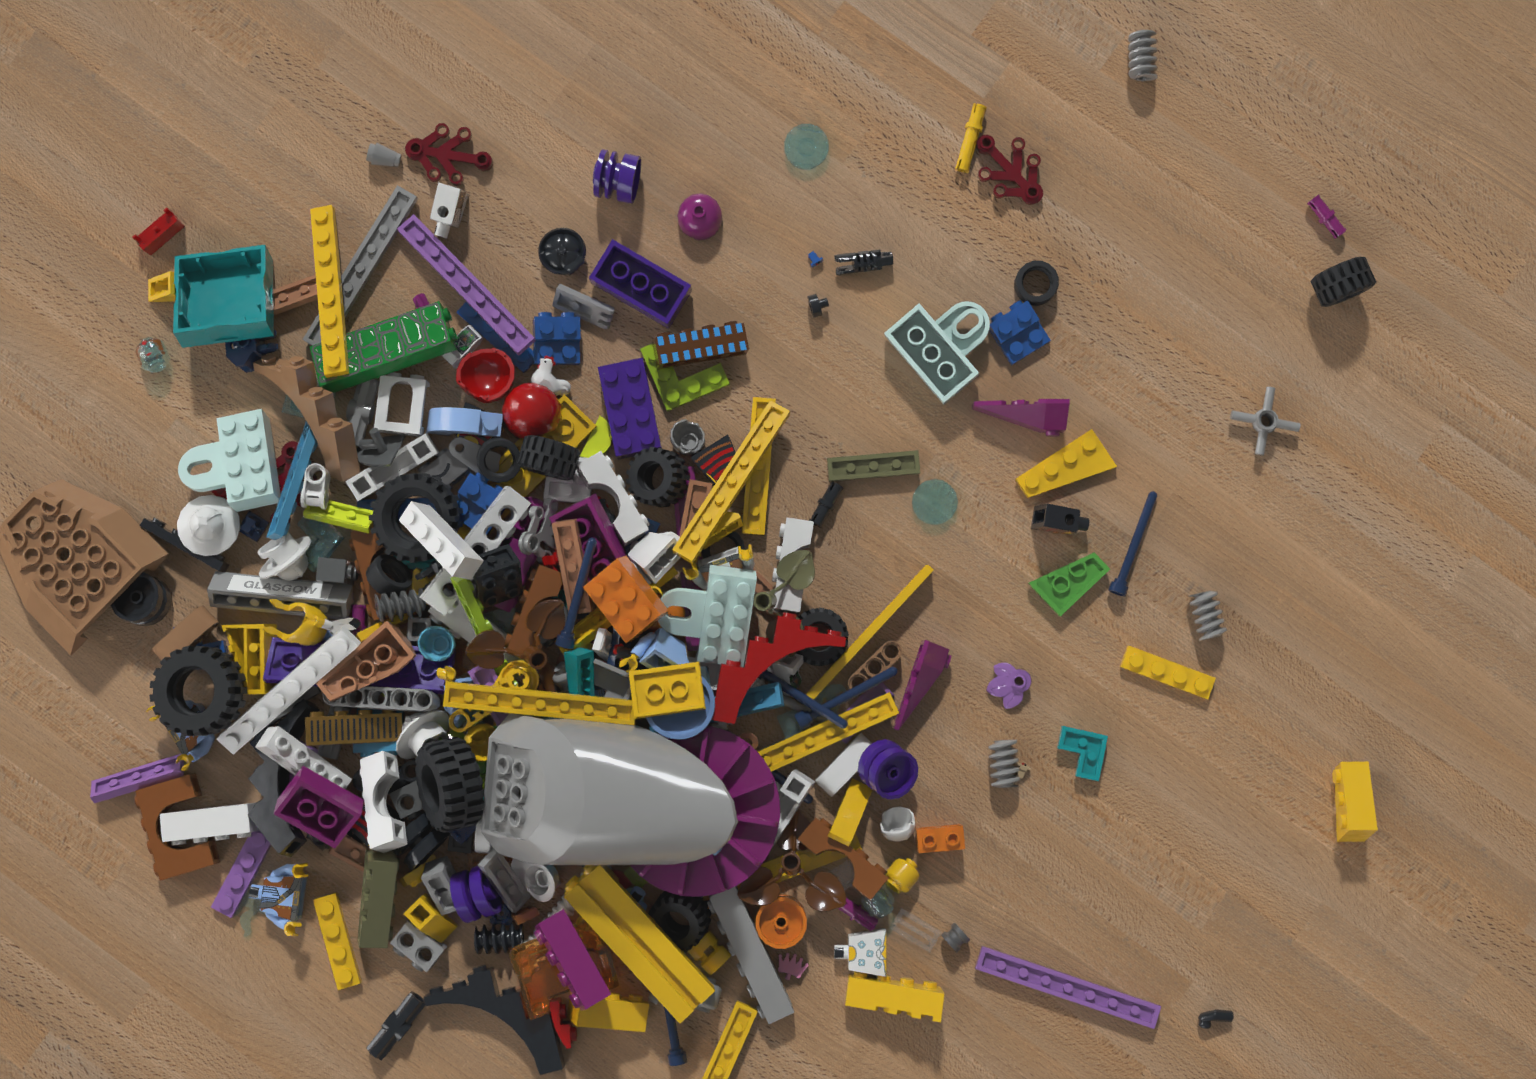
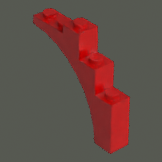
M783 612V616H777L772 644L768 643L769 638L755 636L754 640H749L745 667H740L741 662L727 660L726 664H721L715 696V709L711 720L735 724L739 707L748 689L758 676L774 662L790 653L809 647H845L846 637H841L842 632L828 630L827 634L818 633V628L804 626V630H801V620L796 619L797 615Z

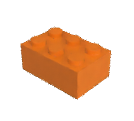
M627 555L617 558L583 587L625 643L635 640L669 612L668 608Z

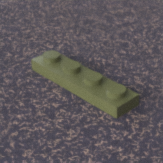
M919 451L827 458L829 482L920 474Z

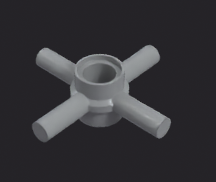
M1266 387L1263 409L1255 414L1233 410L1230 414L1231 420L1252 423L1253 428L1258 432L1255 454L1264 456L1268 433L1276 428L1299 432L1301 426L1297 422L1278 419V415L1272 410L1276 389L1274 387ZM1261 416H1266L1269 419L1270 424L1268 427L1261 423Z

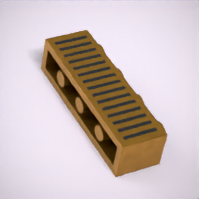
M358 710V715H348V711H334V716H324V712H310V717H305L306 746L393 742L398 740L402 732V713H396V710H382V714H372V710Z

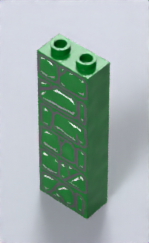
M440 301L347 333L349 374L327 378L324 375L321 343L310 346L320 387L335 393L457 350L455 341L458 340L455 329L450 327L449 321H452L449 309L444 308Z

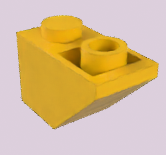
M427 893L422 895L404 913L421 932L440 943L458 927L447 914H440L433 899Z

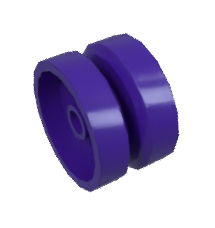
M887 739L878 740L869 745L862 753L858 762L860 779L877 794L886 799H897L907 794L914 786L918 777L919 767L916 759L898 744Z
M479 866L471 868L470 872L463 870L452 874L450 878L451 898L456 912L462 921L470 923L479 920L482 915L489 917L500 913L502 899Z

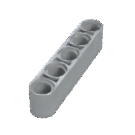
M365 686L340 697L336 702L335 700L329 701L323 693V700L326 704L342 708L428 712L437 710L440 706L439 695L424 689ZM361 692L362 700L357 703L356 696ZM384 693L385 700L382 704H379V695ZM404 694H406L407 702L405 705L402 706L400 700L401 697ZM429 695L430 703L425 707L423 699Z

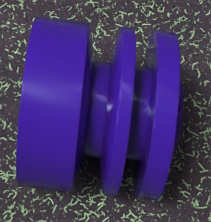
M602 149L593 172L594 197L601 198L604 192L605 198L610 199L613 191L616 190L619 202L633 204L640 181L641 156L625 154L622 162L619 163L616 151L612 152L609 160V151Z

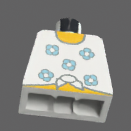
M880 928L848 934V945H834V959H848V969L851 971L886 976V929Z

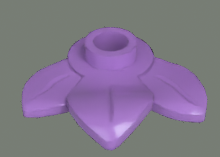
M1003 662L994 665L997 677L989 682L986 691L993 696L1003 697L1005 709L1013 708L1023 700L1024 691L1028 690L1031 686V676L1023 669L1016 670L1009 663ZM1017 677H1021L1024 680L1022 685L1016 683Z

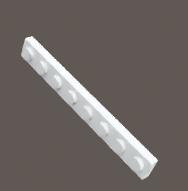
M343 626L234 721L230 727L225 729L217 737V740L234 755L354 651L361 642Z

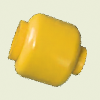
M901 858L895 859L887 869L886 876L889 878L886 882L887 886L898 894L909 892L920 877L917 871V864L909 858H906V860Z

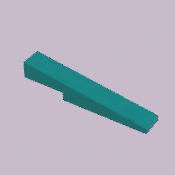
M579 647L564 652L569 694L594 696V651Z

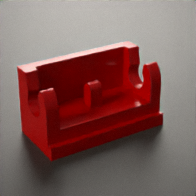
M167 207L163 210L165 213L143 232L132 236L140 244L141 249L150 256L185 227L172 210Z

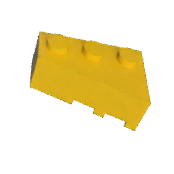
M277 624L221 625L223 632H226L230 644L228 646L229 651L233 654L235 662H238L241 666V669L238 671L245 674L246 681H243V687H247V694H267L277 685L266 683L263 680L272 637L277 636L269 635L263 630V627L271 626L277 629Z
M1369 761L1340 762L1332 773L1333 782L1335 783L1337 842H1365L1378 830Z
M610 992L611 995L586 1010H581L580 1007L575 1008L569 998L567 1018L577 1027L637 1032L646 1031L649 1003L641 995L629 994V997L620 996L618 993Z

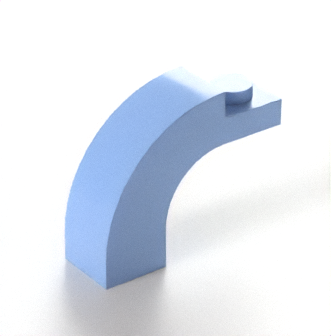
M432 408L428 413L426 433L446 436L451 434H473L498 438L501 436L503 414L467 408Z

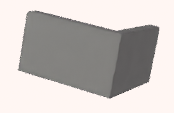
M594 659V685L607 690L604 697L628 700L631 695L629 673Z

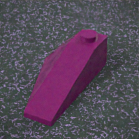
M1038 399L1034 404H1029V401L1017 400L1011 401V405H1006V401L1002 400L974 401L972 410L1039 433H1046L1048 437H1058L1067 427L1070 399Z
M927 640L921 641L893 729L899 730L942 673L943 668H948L952 655L948 654L950 649Z

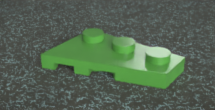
M1094 552L1028 584L1060 617L1099 581L1110 568Z

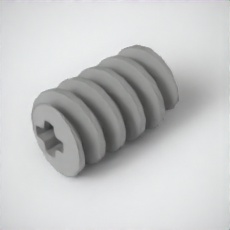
M1139 30L1128 36V41L1130 42L1128 45V50L1130 51L1128 58L1131 60L1128 63V67L1131 69L1128 75L1134 80L1152 81L1158 78L1157 74H1151L1152 71L1158 69L1156 65H1151V63L1157 61V57L1151 56V54L1157 52V48L1151 47V45L1157 43L1156 39L1151 38V36L1157 34L1155 31Z
M1206 591L1188 596L1195 597V600L1190 602V606L1198 607L1192 614L1200 615L1194 621L1195 624H1202V627L1196 630L1198 633H1204V636L1199 641L1222 636L1221 634L1227 631L1226 627H1219L1220 624L1225 622V619L1217 618L1223 611L1215 609L1220 604V601L1212 599L1218 595L1216 591Z
M1017 739L996 740L994 744L988 746V749L995 751L994 754L989 755V758L996 760L995 763L990 765V768L997 770V772L990 774V777L997 779L996 782L991 784L992 787H1018L1014 783L1019 781L1020 777L1013 775V773L1020 771V769L1012 765L1019 761L1018 758L1012 756L1018 752V749L1011 747V745L1017 743Z

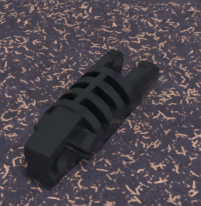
M880 249L837 254L834 256L836 262L852 261L853 265L837 267L836 275L881 270L882 266L894 264L892 252H881Z

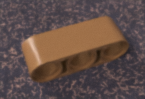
M202 605L181 621L152 650L161 660L164 657H171L170 653L176 649L182 650L186 646H196L219 625V622Z
M895 641L884 643L849 677L847 682L848 689L853 688L851 683L855 677H860L863 681H866L877 675L870 673L868 670V665L871 661H877L880 664L881 670L879 673L890 668L901 657L902 648L900 644ZM888 645H893L897 649V655L894 658H889L885 654V648Z

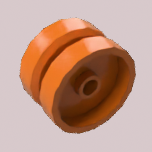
M780 894L771 904L759 906L756 912V930L765 944L775 949H786L796 945L803 938L807 928V917L803 905L795 897L788 894ZM784 918L785 925L777 924V919Z

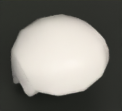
M901 806L884 811L882 822L880 823L883 836L888 840L896 842L907 840L915 831L914 813L909 808Z

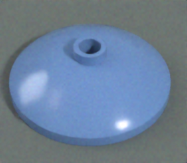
M702 677L706 710L646 718L656 732L670 739L683 740L698 735L708 726L714 714L715 698L712 688L704 677Z

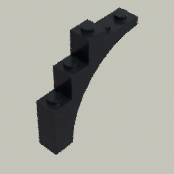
M303 699L294 705L292 711L285 718L281 719L276 727H281L294 738L300 740L305 731V717H310V712H319L320 709L314 703ZM266 726L249 742L265 762L259 765L248 778L264 797L253 806L248 816L278 854L292 857L307 842V839L299 828L274 815L277 799L289 785L290 772L255 748L268 727Z
M486 965L472 968L473 972L467 975L469 983H466V980L452 983V987L443 989V986L429 989L430 993L424 996L426 1006L444 1003L464 1004L480 1008L500 1018L512 1027L525 1042L534 1057L540 1075L564 1068L563 1053L554 1027L551 1011H545V1008L531 1011L532 1015H529L523 988L516 990L515 986L503 989L502 994H500L493 967L487 968Z

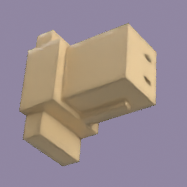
M1017 762L1020 771L1016 772V776L1023 779L1027 769L1030 770L1031 768L1024 763Z

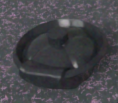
M556 228L546 233L541 239L538 255L540 262L548 271L558 275L568 274L571 276L585 263L586 246L584 240L576 231L569 228Z

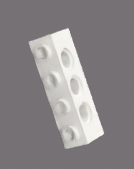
M279 726L268 727L255 748L293 775H296L301 767L305 766L344 789L347 788L352 780Z

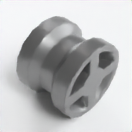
M956 923L951 925V929L948 932L941 934L956 953L960 950V946L963 943L970 941Z

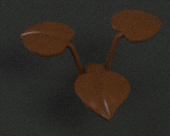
M557 599L546 600L530 610L526 619V625L529 630L536 632L534 636L536 646L526 648L524 653L504 648L505 639L503 635L495 630L481 632L467 646L465 653L469 660L485 669H494L501 666L504 662V653L524 659L528 665L537 670L539 675L537 690L556 692L557 686L552 680L553 675L556 673L554 671L555 668L547 662V655L541 650L542 644H540L539 636L544 639H553L558 634L560 635L565 625L564 602ZM522 675V677H521V682H520V685H521V686L524 685V683H523V679L525 678L524 675Z
M799 809L777 841L778 846L782 850L792 849L790 853L782 857V868L779 869L778 874L773 878L771 870L760 866L741 883L737 896L742 901L756 906L771 904L780 895V887L776 881L780 879L782 874L786 873L789 876H794L799 873L811 885L805 892L807 903L811 908L816 911L827 912L846 905L845 890L836 876L829 872H818L814 881H812L801 868L800 858L795 853L796 849L799 851L807 850L798 841V838L810 825V822Z

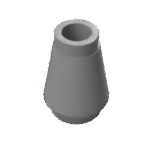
M370 143L366 161L371 162V165L399 167L401 154L379 143Z

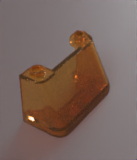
M585 920L581 921L579 925L573 924L608 989L611 990L618 987L619 982L610 947L592 928L583 931V928L587 925ZM537 939L517 945L509 952L510 962L530 1021L542 1017L549 1011V999L570 992L568 986L563 987L557 976L560 973L557 966H552L548 961L545 953L549 951L545 944L540 945Z

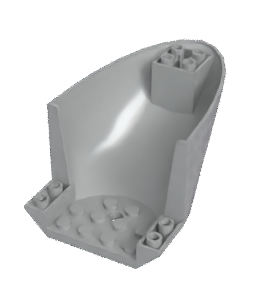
M509 713L489 737L484 790L485 805L483 808L481 833L498 854L539 865H672L696 861L716 853L731 839L738 823L731 795L721 779L704 762L685 748L638 725L574 719L543 720L523 714Z

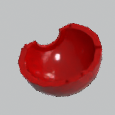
M493 347L491 349H480L472 353L469 352L461 360L456 371L457 384L468 395L485 404L501 400L510 392L515 379V368L511 358L502 350Z
M523 383L513 388L505 397L502 406V419L507 430L518 439H524L525 436L529 435L538 436L557 429L561 419V404L556 394L546 386L537 383Z

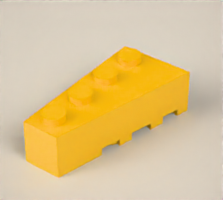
M854 971V974H848L845 1006L878 1011V1007L883 1008L884 1012L896 1015L906 1011V1014L912 1018L922 1019V1017L928 1015L933 1016L932 1021L941 1023L945 994L942 988L937 986V982L923 981V984L914 983V979L901 977L900 981L891 980L889 975H877V978L868 977L867 973Z

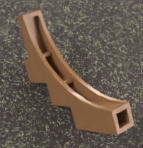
M273 354L264 355L260 360L253 362L254 371L278 385L301 411L318 442L326 470L329 471L330 477L343 482L359 474L360 468L353 425L341 418H337L333 392L318 387L314 362L304 359L302 356H294L287 360L278 358Z

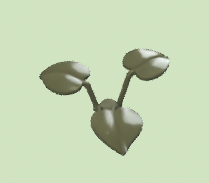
M808 550L794 551L780 560L776 573L785 582L771 591L759 592L754 595V605L758 610H768L770 614L776 617L781 616L774 610L777 604L775 594L788 584L796 590L805 589L812 584L815 577V566L812 553ZM776 620L771 621L766 629V638H769L768 643L771 644L773 643ZM801 622L800 629H801V630H804L803 625H802V622ZM798 651L790 653L787 656L793 657Z

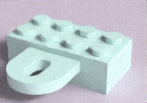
M965 301L957 303L936 321L919 303L889 328L884 335L944 405L979 376V372L965 356L984 341L989 332L990 321L986 311L974 302ZM970 314L976 315L979 319L978 324L968 333L960 334L956 329L957 324Z
M262 409L216 418L219 442L191 448L182 456L179 462V477L188 488L197 492H206L226 487L228 504L236 512L276 504L279 501L281 494L270 418ZM212 463V468L209 472L197 475L190 474L194 466Z
M710 565L706 591L675 588L667 591L660 598L667 608L670 606L687 607L691 610V615L688 617H678L667 613L658 620L659 624L665 631L671 634L699 638L697 662L726 664L727 660L741 662L740 667H744L757 581L756 571Z

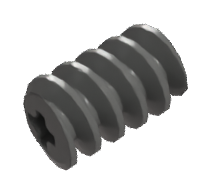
M420 588L418 590V595L412 589L409 591L408 596L405 591H401L399 598L395 592L390 594V598H388L386 593H382L380 600L375 594L376 614L381 623H384L385 616H388L390 621L393 622L395 615H398L400 621H403L404 614L406 613L409 619L412 620L414 612L417 613L419 618H422V613L426 610V602L419 598L423 593V589Z

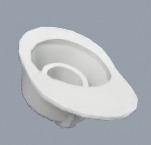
M513 858L511 868L526 890L538 901H549L554 896L555 889L561 884L556 868L553 865L531 864Z

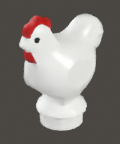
M547 355L544 358H540V364L532 375L531 383L546 386L556 396L567 395L571 391V384L566 380L557 379L551 373L552 367L556 364L554 358Z

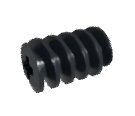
M483 924L481 931H478L477 926H475L474 947L477 954H482L483 949H485L486 954H491L493 948L496 954H500L502 947L505 954H509L511 948L515 954H518L521 947L523 949V924H520L518 930H515L514 924H511L509 931H506L504 924L501 925L499 931H497L495 924H492L490 931L487 930L486 924Z

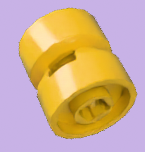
M710 930L704 934L698 945L693 946L691 950L687 951L696 961L700 960L702 962L701 967L709 976L717 971L731 956V953L724 945L717 944L718 939ZM710 947L713 951L706 956L704 951Z

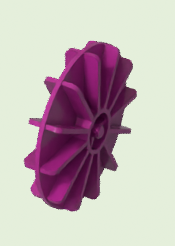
M707 726L701 733L688 739H667L685 748L704 762L724 783L734 801L738 820L731 839L717 855L711 854L696 861L672 865H630L639 876L650 884L664 891L682 896L714 895L729 890L745 881L761 866L775 842L780 823L778 788L773 774L762 756L741 737L721 728Z

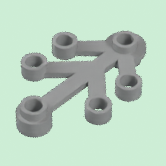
M547 498L544 500L543 508L541 506H532L529 509L531 522L528 531L523 532L518 541L520 551L525 555L535 554L540 564H543V556H550L556 552L555 539L552 537L554 535L553 528L549 519L558 509L556 499ZM543 518L540 530L536 533L539 522ZM542 541L547 546H549L551 548V552L549 550H543L540 547V542Z

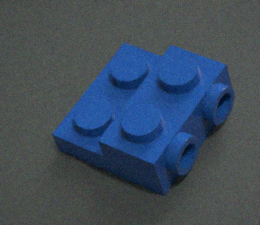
M1019 300L1009 307L1010 312L1005 315L1000 312L990 319L992 323H990L989 331L1011 366L1051 341L1039 323V317L1028 301L1022 303Z
M540 312L538 316H534L532 320L533 337L536 340L533 343L534 365H539L540 358H544L546 355L554 358L555 365H580V317H575L573 312L561 313V317H552L551 312Z
M479 472L476 475L470 473L458 490V497L460 499L457 501L458 507L463 508V513L460 514V521H463L471 529L503 490L499 485L493 488L487 484L489 480ZM493 526L487 529L486 536H488Z

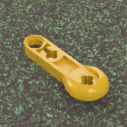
M514 660L501 670L492 686L537 690L539 675L537 670L528 665L524 660ZM518 673L519 676L522 674L525 676L523 679L524 685L521 687L519 684L515 686L513 683L516 680L514 676ZM459 708L449 718L450 728L456 732H465L493 711H485L483 714L476 712L472 715L476 718L472 722L470 715L465 712V709ZM457 715H464L466 717L467 723L464 728L459 729L454 725V719Z

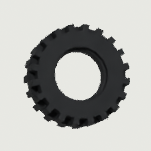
M427 473L400 475L394 480L387 481L385 487L376 492L378 497L370 505V507L374 508L373 514L369 515V520H373L374 528L370 530L372 534L376 533L379 539L376 541L378 546L383 545L386 548L385 553L395 555L397 557L396 560L399 561L407 560L409 563H416L433 559L434 557L417 539L408 536L401 529L398 522V511L406 499L412 496H422L434 504L437 513L458 534L459 528L463 527V521H460V514L463 513V508L458 507L457 501L460 499L458 495H453L451 492L452 487L449 484L445 485L441 482V478L432 477Z

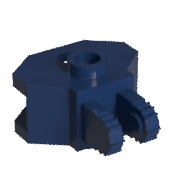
M274 330V336L225 342L226 358L244 372H253V362L260 360L266 354L278 351V344H265L266 340L277 337L276 330Z

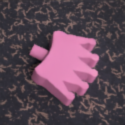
M789 953L786 954L784 961L781 958L782 955L779 954L778 971L787 973L785 977L787 980H790L791 974L800 978L801 974L808 967V963L801 967L803 958H800L796 963L797 955L794 954L789 962Z

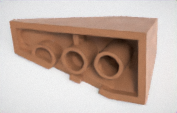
M386 621L316 684L329 701H334L399 672L416 657V653L411 642L398 626Z

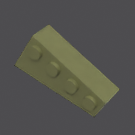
M372 849L365 850L357 937L359 948H388V940L392 941L393 926H390L391 918L395 916V903H393L394 895L397 894L396 874L399 871V858H396L392 850L385 853Z

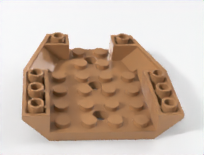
M62 479L33 491L0 527V554L25 609L70 655H73L88 639L83 633L145 569L154 571L170 555L124 508ZM34 518H38L39 526L32 530L30 523ZM64 549H68L70 552L69 558L62 561L60 557L61 552ZM95 580L100 581V589L97 592L91 590V585Z

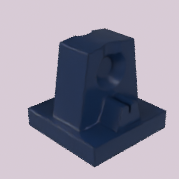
M249 511L241 522L239 532L258 542L269 522Z

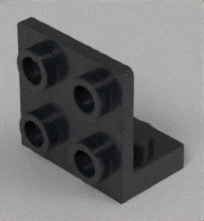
M509 544L479 554L484 561L473 576V579L476 583L477 599H479L484 609L523 594L521 562Z

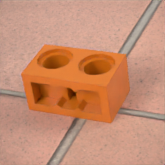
M961 824L915 828L916 850L918 853L965 849L964 829Z

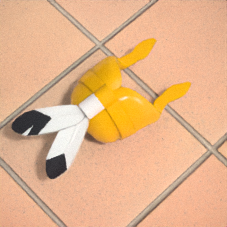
M270 599V602L277 609L303 611L305 616L302 625L291 634L283 633L271 626L263 627V630L269 635H275L285 642L309 646L321 642L327 630L333 636L343 626L350 631L357 629L361 622L356 618H345L331 622L315 606L300 602L286 605L277 599Z

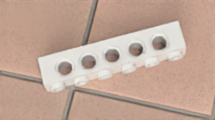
M505 486L465 537L464 541L471 548L480 545L483 553L501 547L500 543L503 539H509L515 532L516 528L514 525L519 519L522 521L528 515V507L531 503L510 486ZM504 508H508L511 511V518L508 521H503L500 516ZM491 526L497 530V536L492 540L486 536V531ZM442 567L419 598L445 616L447 612L451 614L459 604L457 602L459 597L455 589L451 595H444L442 591L443 586L446 583H452L450 578L453 576Z

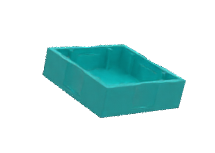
M266 245L234 248L217 253L204 252L175 256L174 284L176 300L174 304L173 334L182 348L274 336L273 259Z

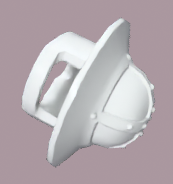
M214 495L199 496L188 502L180 512L177 522L178 536L183 545L195 554L203 556L218 555L229 549L237 540L240 531L239 515L228 504V501L222 497Z
M288 532L277 540L271 539L261 547L258 555L262 559L269 558L259 572L261 579L278 576L288 582L302 577L308 566L306 551L311 544L310 537L303 536L294 539Z
M433 710L406 716L402 724V732L396 742V752L404 759H414L417 757L418 750L425 743L439 741V737L448 739L447 731L450 727L448 714L442 710Z

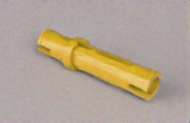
M973 104L969 121L965 124L966 132L955 166V170L962 173H969L979 134L983 130L982 123L987 107L982 104Z

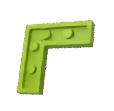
M652 344L640 348L667 412L730 385L721 363L679 381L673 367L657 369Z

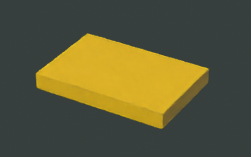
M700 662L628 671L634 719L706 710Z

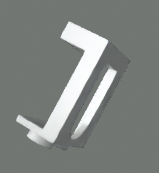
M392 372L387 376H380L374 428H378L380 433L405 434L417 437L424 435L422 421L426 389L430 387V383L424 380V376L410 375V378L401 377L402 374ZM396 383L411 385L413 389L409 424L387 422L390 393Z

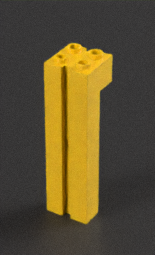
M585 865L582 872L583 875L580 877L575 875L565 884L564 898L680 1024L699 1004H702L715 992L714 985L619 883L618 876L607 865Z

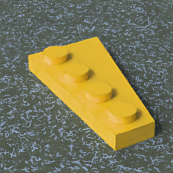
M1091 429L1017 477L1015 481L1025 496L1030 498L1114 469L1117 465Z

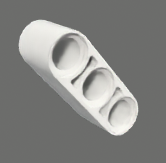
M860 733L815 779V782L832 797L858 771L860 757L872 743Z

